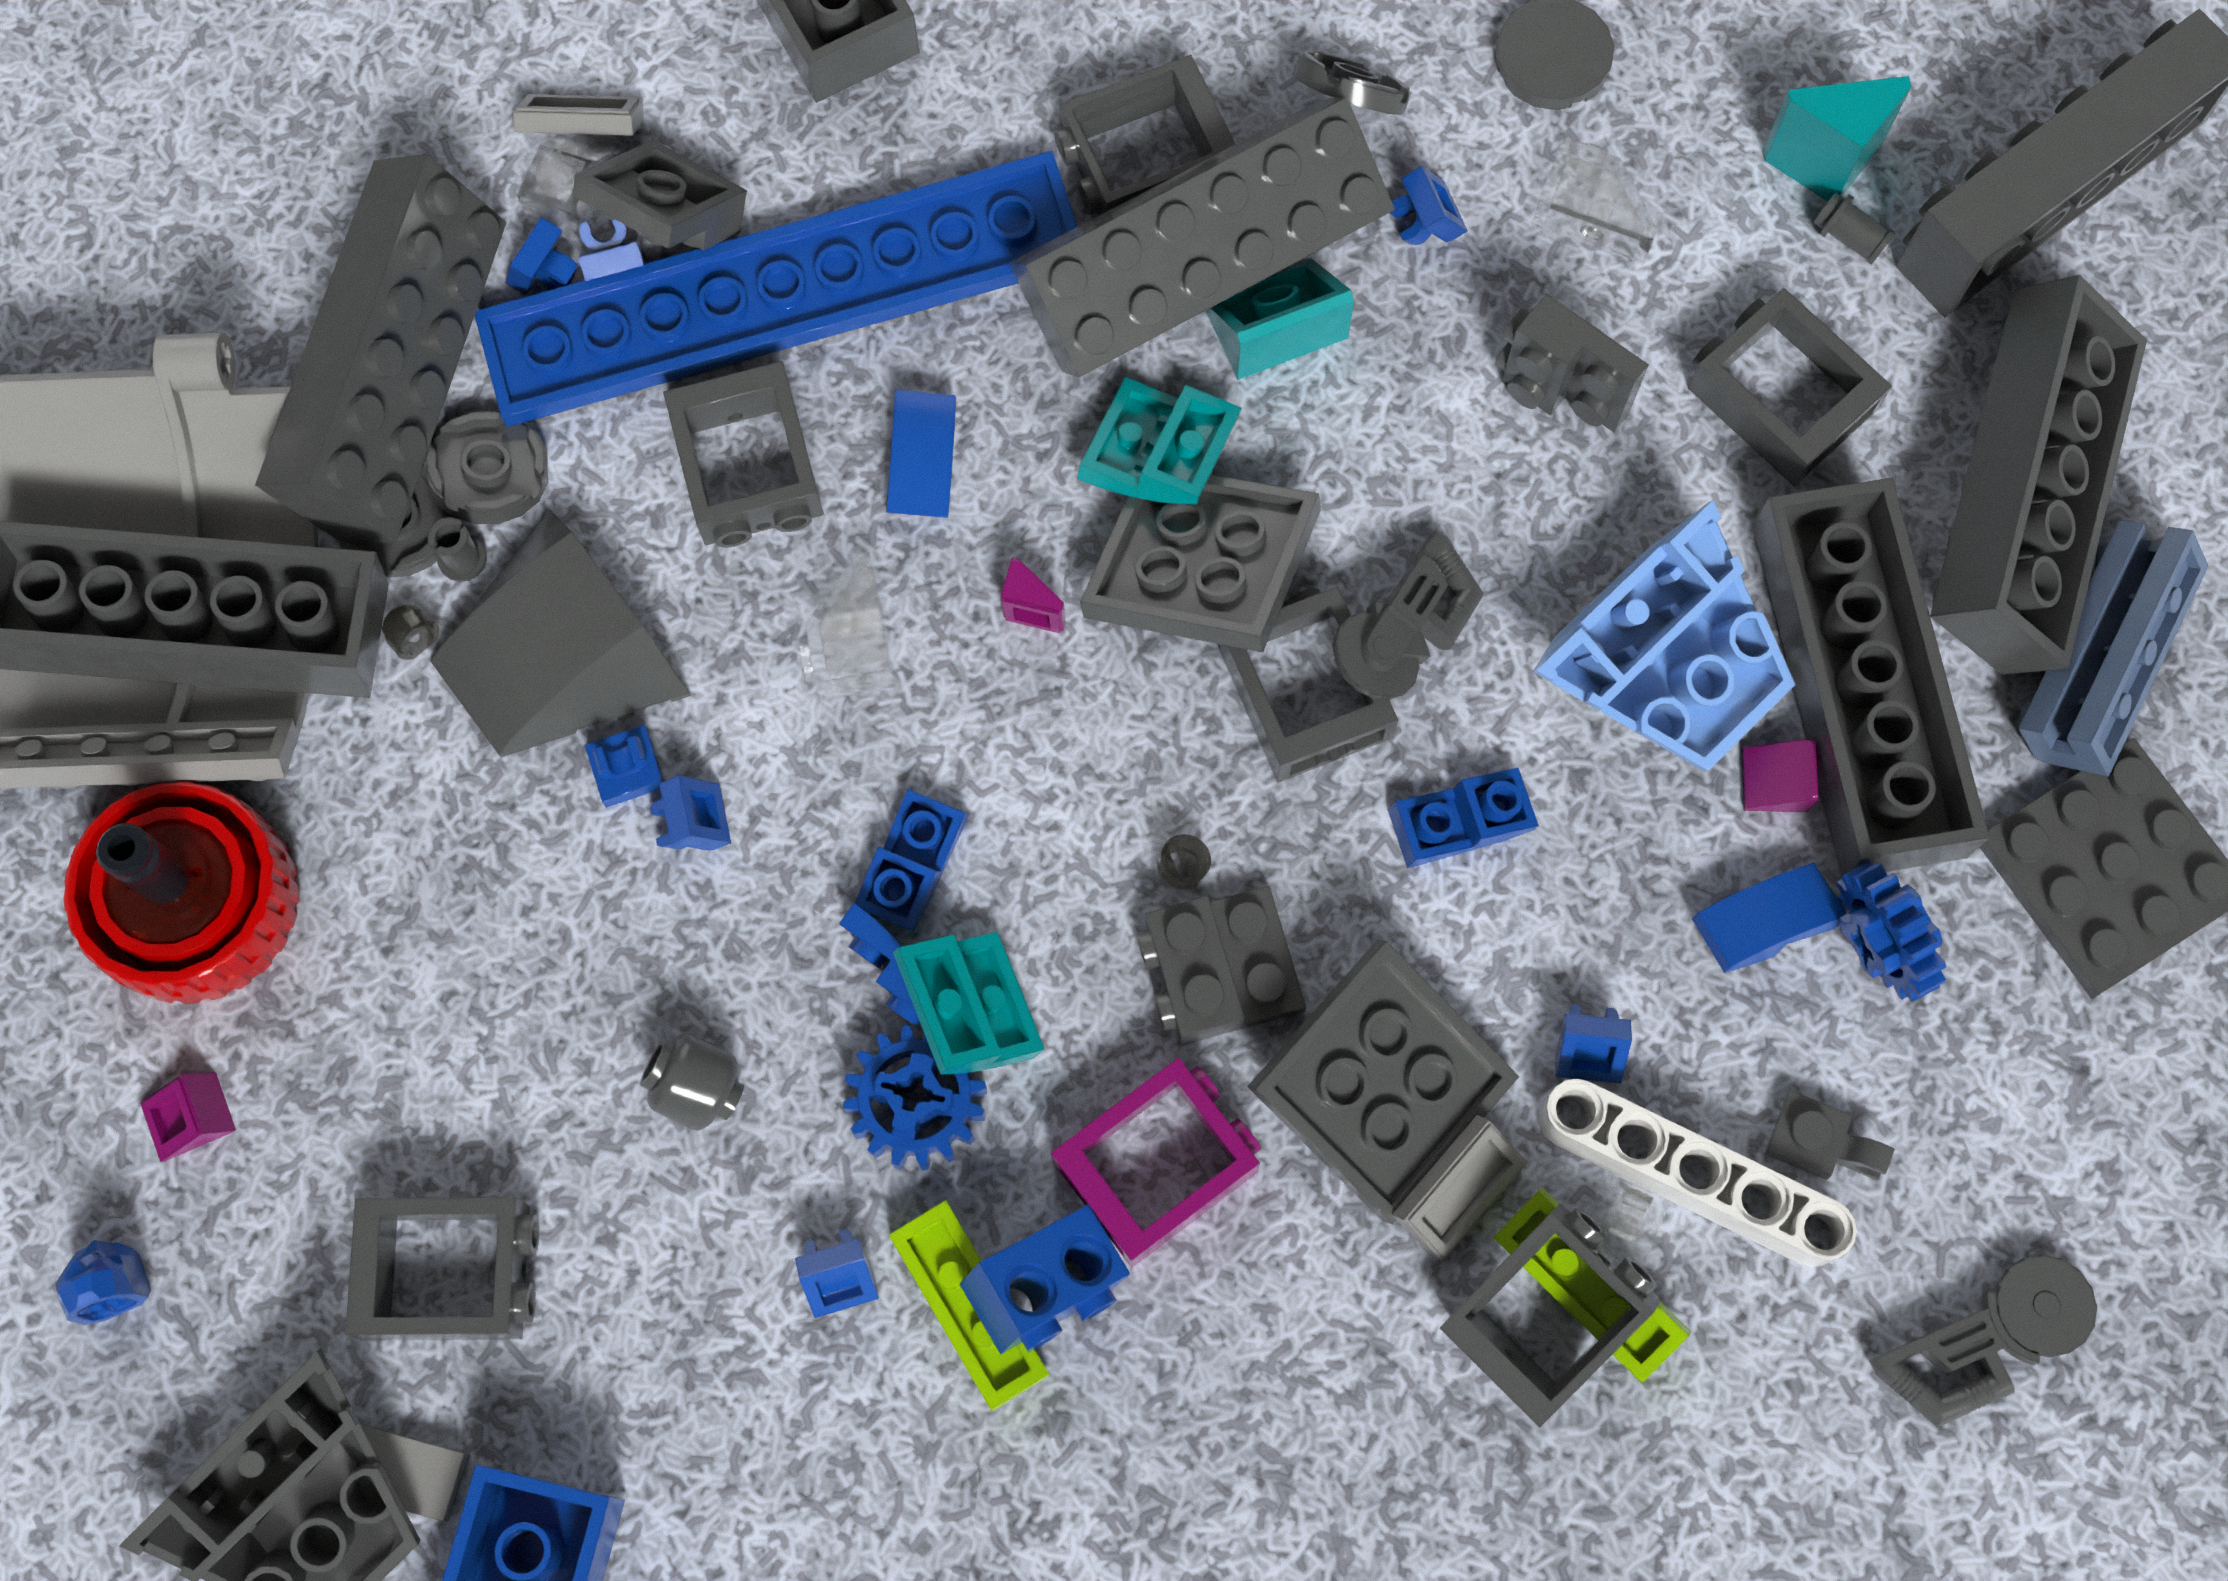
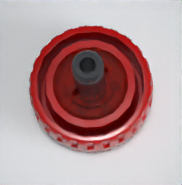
M193 781L157 783L133 791L112 803L84 831L72 852L68 868L66 869L63 896L64 911L67 913L70 932L78 940L79 948L98 969L119 984L141 995L168 1003L179 1001L184 1004L200 1003L204 999L216 1000L225 997L228 992L234 989L240 990L250 984L256 975L263 973L272 964V959L286 945L288 933L294 927L297 918L295 913L296 904L300 901V888L296 883V877L298 876L296 864L289 856L290 850L285 841L273 826L254 808L235 795H230L219 787L210 784L199 785Z

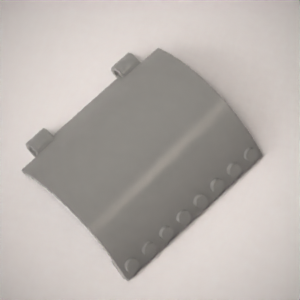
M226 333L158 335L153 346L154 370L0 375V521L318 547L317 526L255 486L291 386L233 389L235 358L231 341ZM0 669V791L13 788L36 787L73 788L76 786L118 784L135 786L146 783H173L179 781L202 783L205 781H265L268 779H282L286 776L300 735L310 693Z

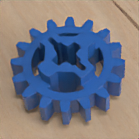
M1868 861L1842 875V879L1836 882L1841 892L1837 899L1847 914L1840 917V926L1842 933L1850 940L1859 957L1860 965L1872 978L1881 975L1882 981L1887 988L1894 986L1900 999L1903 1000L1908 997L1911 1002L1940 988V985L1946 982V978L1941 971L1946 968V963L1935 949L1942 945V937L1939 928L1932 923L1923 907L1921 896L1908 884L1900 887L1898 877L1894 873L1887 876L1884 867L1879 862L1872 865Z
M909 1025L902 1026L901 1041L894 1044L883 1033L877 1035V1042L881 1051L874 1057L870 1053L860 1050L856 1056L865 1069L863 1074H846L845 1077L847 1086L858 1092V1097L844 1101L843 1108L847 1114L862 1116L850 1128L856 1139L865 1138L871 1134L874 1136L870 1141L868 1152L875 1159L884 1154L887 1149L892 1150V1165L896 1169L901 1170L908 1156H916L922 1171L929 1170L930 1154L938 1151L950 1163L955 1160L954 1152L950 1145L953 1141L958 1139L969 1145H972L975 1141L973 1134L966 1126L968 1120L985 1121V1110L979 1105L972 1103L974 1098L987 1094L985 1081L969 1080L968 1078L975 1072L953 1074L958 1082L959 1094L953 1093V1090L941 1087L936 1079L939 1070L925 1035L923 1040L915 1039ZM910 1057L908 1065L892 1074L884 1073L895 1062ZM916 1084H923L927 1096L932 1100L929 1103L924 1101L918 1102L915 1111H908L903 1098L899 1095L902 1092L912 1093ZM872 1101L892 1109L894 1113L892 1134L887 1132L877 1122L873 1112ZM938 1120L949 1122L937 1134L920 1139L922 1130Z

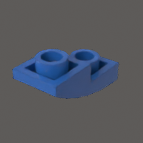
M895 390L886 513L948 518L956 395Z
M1519 768L1463 779L1453 789L1395 801L1388 809L1407 868L1503 842L1534 831L1539 827Z
M907 789L884 847H878L855 904L866 912L914 931L931 900L970 814Z
M1811 863L1739 891L1701 910L1692 920L1723 972L1728 973L1774 958L1787 944L1836 929L1840 925V917L1846 915V912L1815 863Z
M853 903L839 923V925L855 936L848 947L879 969L887 959L890 961L876 980L879 985L892 993L885 1005L917 1027L920 1021L893 954L898 947L904 945L877 920Z

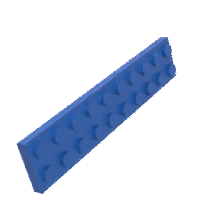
M1048 151L721 242L704 251L701 249L692 250L644 264V266L589 281L577 282L476 311L475 319L500 415L507 427L1018 284V280L1009 264L1011 261L1075 229L1078 225L1053 151Z

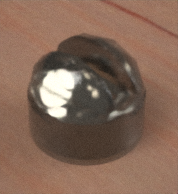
M399 605L391 609L384 618L382 632L387 644L399 658L411 660L415 659L436 642L439 636V626L426 611L417 606ZM419 633V640L417 642L409 641Z
M1187 834L1176 835L1170 838L1164 844L1157 857L1158 876L1165 885L1176 890L1191 889L1197 886L1204 879L1211 866V855L1207 846L1197 837ZM1177 852L1182 870L1187 877L1179 875L1170 854Z

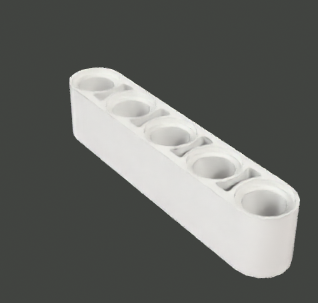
M1581 1079L1566 1080L1553 1089L1540 1107L1538 1116L1540 1129L1545 1137L1556 1146L1799 1264L1809 1267L1823 1266L1846 1254L1855 1243L1857 1233L1855 1219L1850 1211L1838 1201L1591 1082ZM1570 1099L1581 1104L1587 1112V1126L1583 1129H1572L1561 1123L1556 1111L1557 1102ZM1630 1128L1641 1133L1647 1141V1157L1634 1159L1624 1154L1618 1144L1619 1130ZM1682 1158L1697 1159L1704 1164L1709 1175L1706 1189L1692 1188L1684 1182L1679 1170ZM1744 1188H1756L1766 1195L1770 1204V1212L1767 1219H1757L1747 1213L1742 1204ZM1808 1217L1819 1218L1829 1227L1832 1240L1828 1250L1816 1248L1806 1238L1804 1226Z

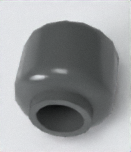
M683 1033L672 1042L665 1038L661 1040L650 1057L640 1081V1086L647 1089V1103L653 1111L696 1131L709 1126L717 1116L727 1120L738 1105L744 1090V1084L735 1081L738 1071V1062L735 1056L692 1033Z

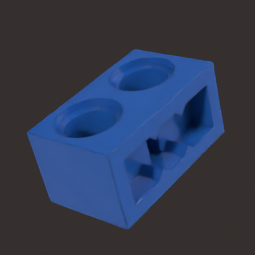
M1088 1204L979 1262L963 1279L960 1286L1001 1355L1023 1343L1027 1352L1039 1348L1063 1331L1058 1322L1076 1312L1082 1322L1101 1313L1117 1301L1112 1291L1130 1275V1272ZM1065 1259L1076 1262L1083 1269L1086 1281L1078 1280L1068 1272ZM1010 1288L1018 1289L1026 1294L1031 1302L1032 1311H1025L1013 1302L1010 1296Z

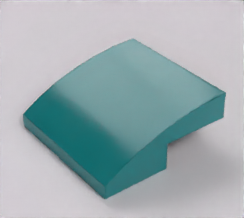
M1125 377L1080 463L1077 479L1105 490L1143 500L1171 504H1197L1240 416L1242 408L1188 385L1184 386L1179 398H1176Z
M998 932L957 941L953 934L898 947L893 952L940 1075L976 1072L1033 1059L1045 1050Z

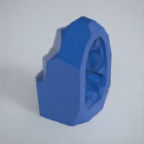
M98 1240L91 1241L88 1247L77 1251L55 1283L57 1297L67 1321L82 1325L106 1321L139 1307L147 1300L151 1291L140 1255L133 1248L118 1242L109 1243Z

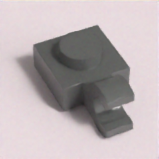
M1790 1090L1786 1094L1764 1154L1825 1180L1832 1176L1835 1165L1839 1164L1878 1181L1881 1174L1885 1175L1887 1173L1895 1149L1870 1138L1847 1134L1854 1115Z

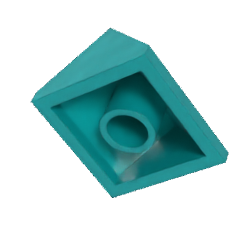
M1903 76L1789 89L1762 150L1764 160L1827 202L1835 192L1843 196L1881 148L1912 87L1910 77Z
M1311 258L1273 274L1206 310V313L1236 379L1239 380L1348 339L1354 299L1351 289Z

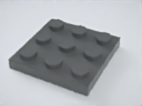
M1211 475L1197 504L1161 503L1128 496L1080 600L1083 617L1264 652L1320 514L1319 493Z
M2135 738L2124 743L2109 777L2080 771L1988 830L1990 838L1979 847L2091 999L2097 997L2228 912V859Z
M1376 940L1247 1087L1383 1222L1393 1225L1397 1220L1392 1215L1475 1116L1479 1115L1484 1118L1519 1076L1388 941Z

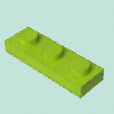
M1541 1187L1493 1238L1511 1254L1559 1203ZM1556 1233L1523 1266L1596 1339L1630 1307ZM1660 1301L1655 1312L1614 1352L1613 1356L1643 1383L1690 1336L1691 1330Z
M946 1200L888 1235L992 1412L1050 1377L1035 1350L1027 1352L1023 1343L1000 1355L960 1286L963 1279L982 1260Z

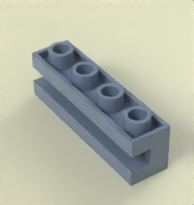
M2120 519L2110 541L2101 546L2096 557L2095 572L2088 585L2069 668L2046 670L2034 697L2029 698L2025 702L2020 713L2018 729L2035 759L2047 764L2109 777L2208 568V563L2193 530L2168 527L2162 541L2157 542L2152 541L2144 523Z

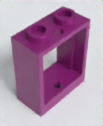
M1179 1057L1051 1152L1052 1162L1082 1203L1085 1206L1089 1204L1107 1236L1131 1268L1257 1174L1260 1162L1254 1155L1261 1150V1147L1251 1131L1239 1118H1236L1231 1123L1227 1121L1214 1104L1221 1096L1213 1082L1199 1066L1189 1071ZM1176 1088L1232 1161V1164L1142 1231L1086 1154Z

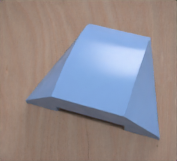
M1713 500L1705 504L1641 553L1554 637L1532 671L1702 771H1709L1795 686V682L1763 612L1756 611L1741 577V574L1745 571L1738 555L1732 557L1717 521L1721 519V516Z

